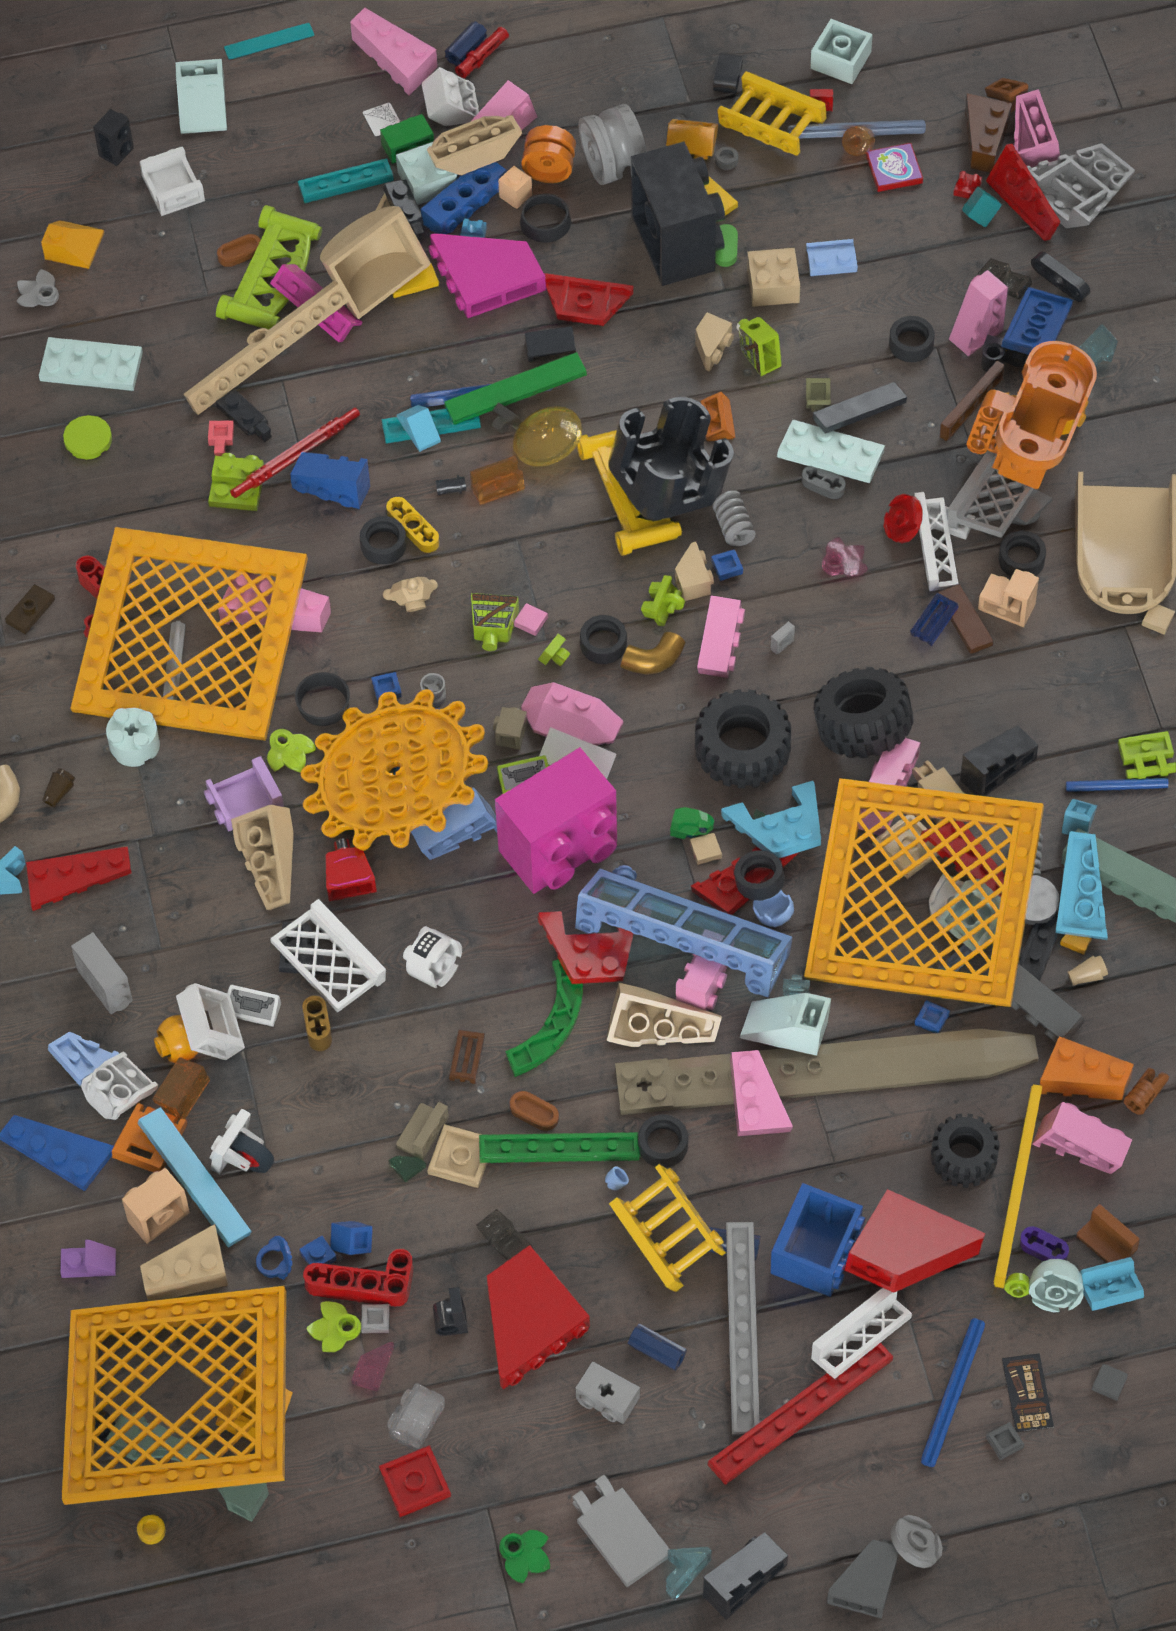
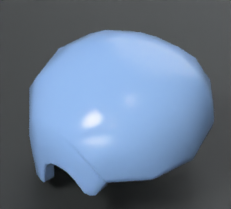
M780 890L778 894L770 899L763 901L753 900V910L757 919L762 924L769 927H777L789 921L794 913V904L790 895H785Z

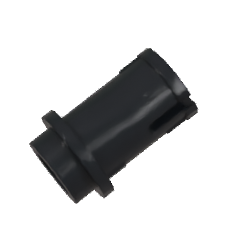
M457 475V478L436 480L438 496L454 492L462 494V491H467L464 476L460 477Z

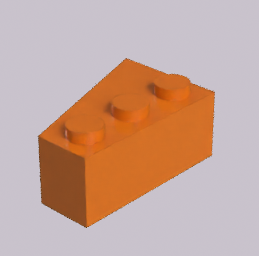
M1059 1036L1040 1080V1086H1042L1041 1094L1051 1092L1063 1093V1096L1077 1094L1088 1095V1098L1122 1100L1131 1080L1134 1064Z

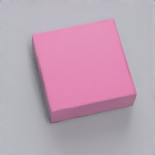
M526 603L515 619L514 626L536 636L547 620L548 613Z

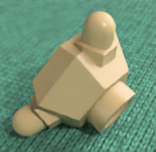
M426 577L410 578L393 584L391 589H386L383 592V597L386 600L396 601L400 606H405L407 612L418 611L426 608L424 601L430 598L431 592L437 588L438 584L435 580H429Z

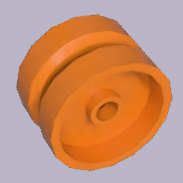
M543 125L531 129L525 140V150L522 156L523 171L532 179L542 183H558L566 180L572 173L576 140L568 131L557 126Z

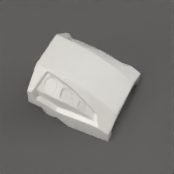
M123 1051L105 1061L93 1073L84 1078L81 1088L87 1102L104 1118L116 1120L120 1114L156 1091L158 1084L152 1082L135 1066Z

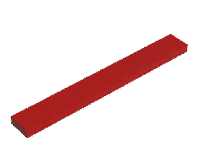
M880 1342L837 1378L834 1379L826 1373L711 1458L707 1465L725 1485L893 1361V1355Z

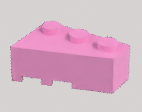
M1039 89L1016 96L1014 147L1025 165H1029L1031 168L1038 166V163L1041 161H1055L1060 156L1058 140Z
M988 270L982 275H977L970 282L949 340L968 357L984 345L987 335L997 336L1003 331L1008 287Z
M759 1051L732 1052L730 1065L737 1135L749 1136L791 1132L793 1126Z

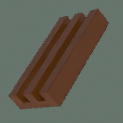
M458 1031L449 1075L450 1080L460 1079V1082L468 1080L470 1083L476 1084L485 1033ZM468 1037L462 1071L457 1072L463 1038ZM475 1038L478 1039L472 1071L471 1074L467 1073L473 1041Z

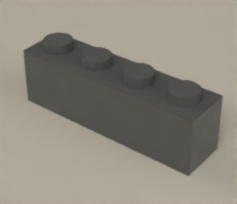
M1018 964L1011 1007L1016 1011L1018 1008H1021L1027 1014L1024 1017L1035 1027L1038 1024L1046 1029L1044 1034L1056 1043L1059 1036L1070 1040L1084 1024L1083 1016ZM989 968L982 975L988 976Z

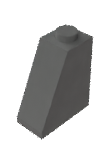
M886 1539L872 1540L830 1587L827 1604L882 1619L899 1553L892 1541Z

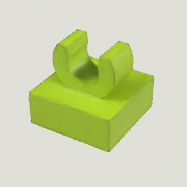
M557 634L538 660L546 666L552 658L557 665L561 666L570 655L566 649L561 647L566 639Z

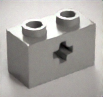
M592 1361L576 1386V1399L585 1408L592 1409L593 1407L602 1412L601 1414L611 1422L618 1421L624 1424L640 1399V1387Z

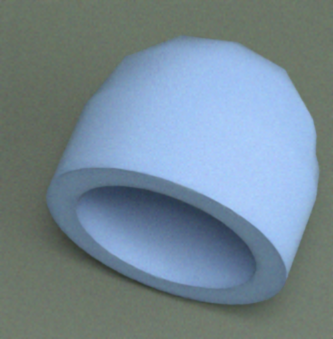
M613 1167L607 1173L605 1182L608 1183L609 1189L619 1190L628 1184L629 1179L621 1168Z

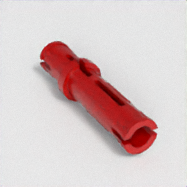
M498 27L479 47L466 55V59L455 67V73L459 77L466 79L475 68H480L483 65V61L509 38L507 30L503 27Z

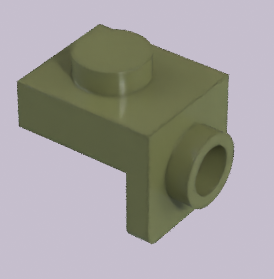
M806 378V408H811V412H816L831 406L830 378Z

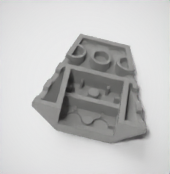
M1102 143L1077 150L1071 156L1067 154L1058 156V159L1052 162L1045 160L1039 162L1038 166L1032 168L1029 165L1027 166L1061 221L1060 224L1065 228L1089 225L1135 172V169Z

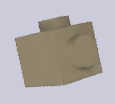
M502 707L500 716H495L493 724L497 746L521 750L527 728L526 711L515 707Z

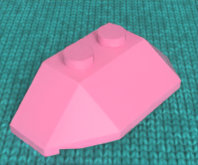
M554 682L531 687L521 706V710L527 712V721L533 732L547 737L551 727L598 746L604 743H613L623 725V720L600 699Z

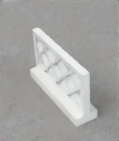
M319 899L311 904L310 910L271 938V943L337 1013L374 985L378 987L385 982L386 969ZM310 919L317 926L316 932L301 931V925ZM286 936L297 937L296 947L284 946L280 941ZM300 937L315 938L314 949L299 947ZM318 939L330 940L333 943V950L318 949ZM298 954L314 955L313 965L301 964L298 961ZM317 955L332 956L331 966L316 965ZM335 956L347 957L350 961V968L335 967ZM315 971L331 972L330 982H318L315 978ZM333 974H349L348 984L333 983ZM352 974L364 975L368 981L362 985L351 984ZM332 989L347 990V996L340 1002H337L332 996Z

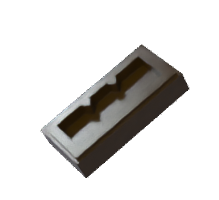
M34 584L5 618L6 624L26 635L55 601V596Z

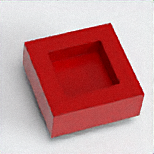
M810 89L811 98L824 102L826 111H833V89Z

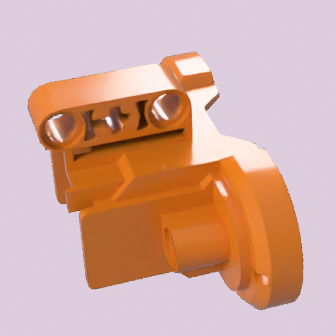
M1061 341L1044 342L1031 350L1022 370L1023 382L1017 397L999 390H990L986 393L967 440L968 449L975 454H984L987 450L997 454L992 468L997 469L1000 475L1034 489H1039L1046 470L1055 467L1064 458L1097 377L1095 364L1089 355L1077 346ZM1065 355L1069 356L1068 361L1063 360ZM1075 420L1067 440H1060L1066 422Z

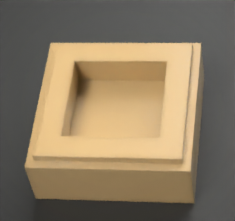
M1157 605L1147 611L1142 621V626L1165 635L1175 611Z
M714 833L690 839V846L697 865L722 858V853Z

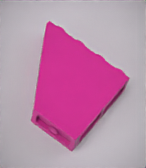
M446 234L430 235L431 245L428 246L432 259H437L438 270L441 276L447 278L448 290L451 294H455L457 307L460 311H464L467 319L546 291L545 275L526 241Z

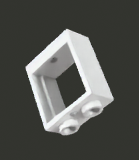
M194 983L187 986L183 992L176 996L192 1051L227 1060L245 1048L230 994ZM205 1010L209 1013L213 1030L209 1027Z

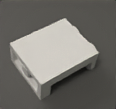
M183 147L171 149L140 161L142 177L161 216L205 201L203 186L200 180H196L186 159Z

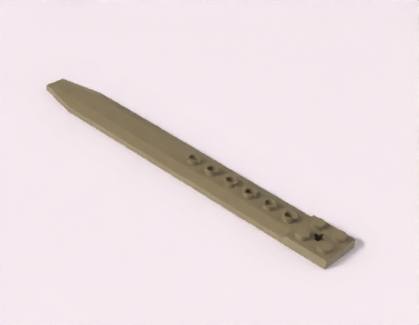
M971 1029L821 1044L817 1056L785 1048L759 1051L780 1099L985 1079L1037 1062L1039 1059L1035 1035L989 1029ZM731 1054L615 1063L621 1115L734 1104L730 1065ZM641 1082H647L651 1086L647 1088V1091H642V1088L637 1087V1085L641 1084Z

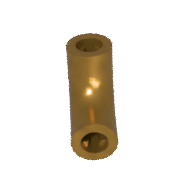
M665 632L658 645L653 649L645 650L628 645L622 658L621 668L645 675L660 673L675 663L686 644L685 640L675 633Z

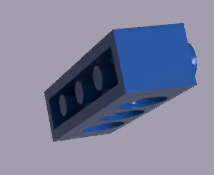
M497 162L461 175L421 208L423 225L435 234L447 235L453 232L464 218L469 219L473 212L479 207L486 205L490 198L499 192L498 180L507 170Z

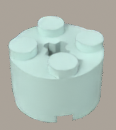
M120 708L114 712L107 724L106 734L110 751L117 761L125 766L135 767L145 764L144 761L150 758L153 759L159 751L160 741L152 713L139 708Z

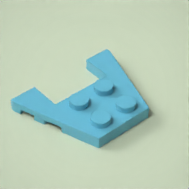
M814 781L792 787V795L799 806L755 820L751 818L743 802L721 809V815L724 820H730L735 824V829L741 834L746 833L752 838V843L762 851L773 853L778 858L821 846Z

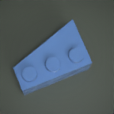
M474 787L472 788L474 800L471 804H453L443 811V815L446 818V827L443 831L434 832L428 826H419L411 832L419 848L429 860L458 849V843L467 839L479 840L481 839V833L493 828L497 832L496 815L493 809Z

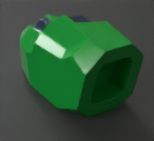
M687 807L676 808L672 818L670 836L686 839L687 837L693 838L698 835H706L713 830L714 819L709 814L697 809Z

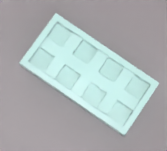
M48 337L39 379L44 382L134 391L143 353L142 347Z
M792 420L778 449L777 457L870 483L884 453L885 445L835 431L825 434L818 426Z

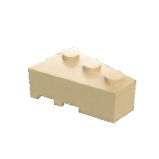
M215 1224L140 1266L148 1301L164 1300L228 1286Z

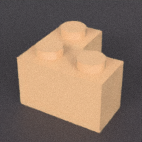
M1018 569L1015 570L1010 580L991 573L980 594L978 610L1024 627L1036 604L1039 577Z

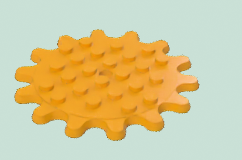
M428 689L420 691L411 703L405 705L398 703L396 694L393 692H385L379 697L378 708L369 714H364L355 707L349 708L343 713L346 728L342 733L338 735L324 733L316 738V747L325 753L323 760L317 764L307 765L301 770L303 780L319 785L318 790L304 800L303 808L311 814L322 811L329 812L328 819L321 827L322 833L329 838H334L345 830H354L353 845L360 850L368 849L372 842L382 835H389L394 846L404 848L409 844L410 833L419 826H428L434 832H441L446 827V818L443 815V811L448 806L453 804L469 805L474 800L473 789L464 784L466 779L471 775L483 773L488 768L486 756L470 753V749L484 739V727L480 724H474L469 727L458 725L465 715L466 708L464 703L454 701L443 709H435L433 707L434 694ZM400 767V769L397 772H395L396 775L390 773L392 768Z

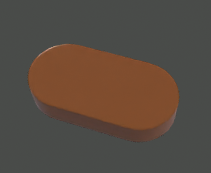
M247 234L221 245L217 250L219 263L225 267H232L251 259L261 239L254 234Z
M526 1091L517 1092L510 1099V1111L518 1119L542 1131H549L557 1126L559 1112L554 1105Z

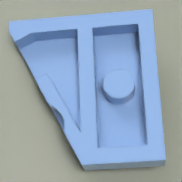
M72 1032L66 1033L48 1045V1051L79 1086H81L82 1080L93 1073L95 1069L108 1059L119 1054L117 1051H113V1053L99 1048L98 1043L84 1040L81 1036Z

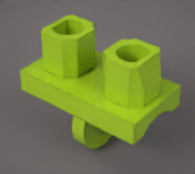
M664 575L662 582L651 583L649 594L651 598L655 599L654 601L643 602L641 607L644 617L654 619L658 626H665L669 613L673 614L674 610L683 609L685 600L681 597V591L672 584V577Z

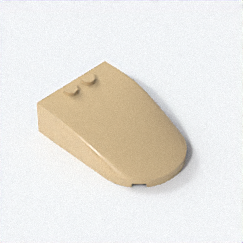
M1078 472L1075 486L1077 574L1085 593L1102 608L1120 614L1141 613L1157 606L1171 591L1176 578V474H1172L1169 488L1083 486V472Z

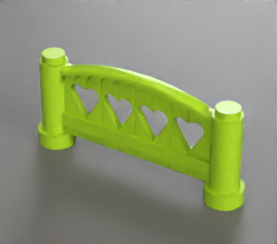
M265 205L260 214L259 228L266 230L234 297L227 295L220 297L216 308V317L224 320L231 318L269 330L280 322V317L276 315L289 301L276 288H271L263 279L264 277L275 276L279 271L271 260L288 257L291 261L287 264H295L305 272L310 254L311 240L320 239L322 227L316 223L277 212L274 207ZM293 239L299 241V244L295 245L296 251L288 252L279 243ZM272 293L274 297L270 299L271 304L266 307L262 306L254 297L255 295Z

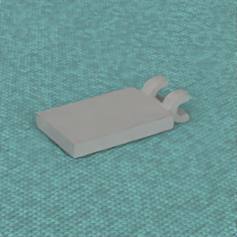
M602 1475L595 1480V1489L602 1497L594 1503L590 1504L582 1490L572 1496L574 1500L573 1505L582 1515L577 1519V1523L624 1585L629 1587L670 1558L672 1552L625 1490L621 1488L615 1492L606 1476Z

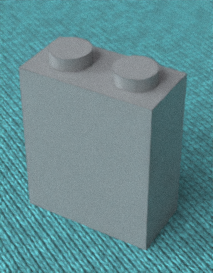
M92 932L71 945L78 972L109 1013L113 1014L116 1011L124 1010L133 1001L128 979Z

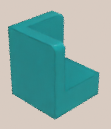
M977 187L963 206L962 211L983 227H987L1002 204L995 197Z

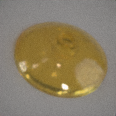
M561 406L542 408L530 414L519 425L514 434L513 449L522 462L531 466H546L556 463L568 456L578 445L582 436V423L578 415L569 408Z

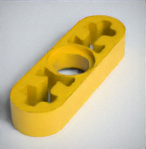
M391 498L386 505L387 516L398 520L403 525L406 536L421 551L431 553L437 550L439 547L438 532L404 498ZM409 521H417L420 524L414 529L406 526Z

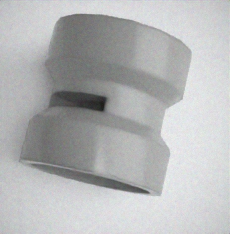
M436 673L425 675L420 682L421 691L424 689L431 690L434 694L433 707H438L446 700L445 680Z

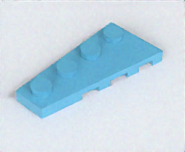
M1069 832L1055 933L1101 940L1108 939L1095 834Z

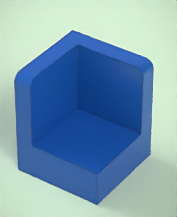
M355 1221L332 1223L331 1249L348 1255L371 1253L372 1226Z

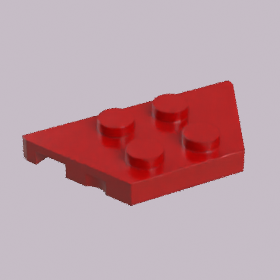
M544 273L546 290L558 320L604 326L634 293L633 285Z

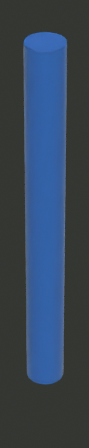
M1168 778L1066 782V792L1168 788Z

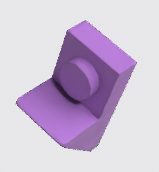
M85 1240V1248L61 1249L62 1278L116 1276L115 1248L91 1240Z

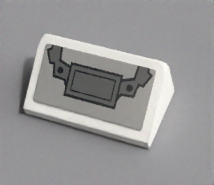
M235 985L229 986L228 994H230L237 1019L274 1027L281 1006L278 995Z

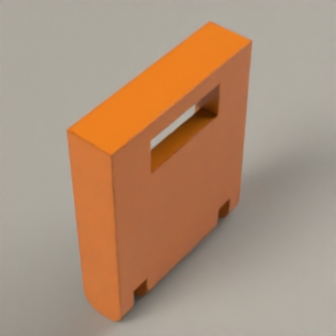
M137 1103L112 1149V1158L153 1173L160 1172L167 1163L138 1125L140 1118L156 1109L148 1106L143 1112L144 1105ZM165 1112L182 1136L187 1126V1120L181 1118L177 1125L178 1117ZM131 1146L153 1153L151 1159L131 1153Z

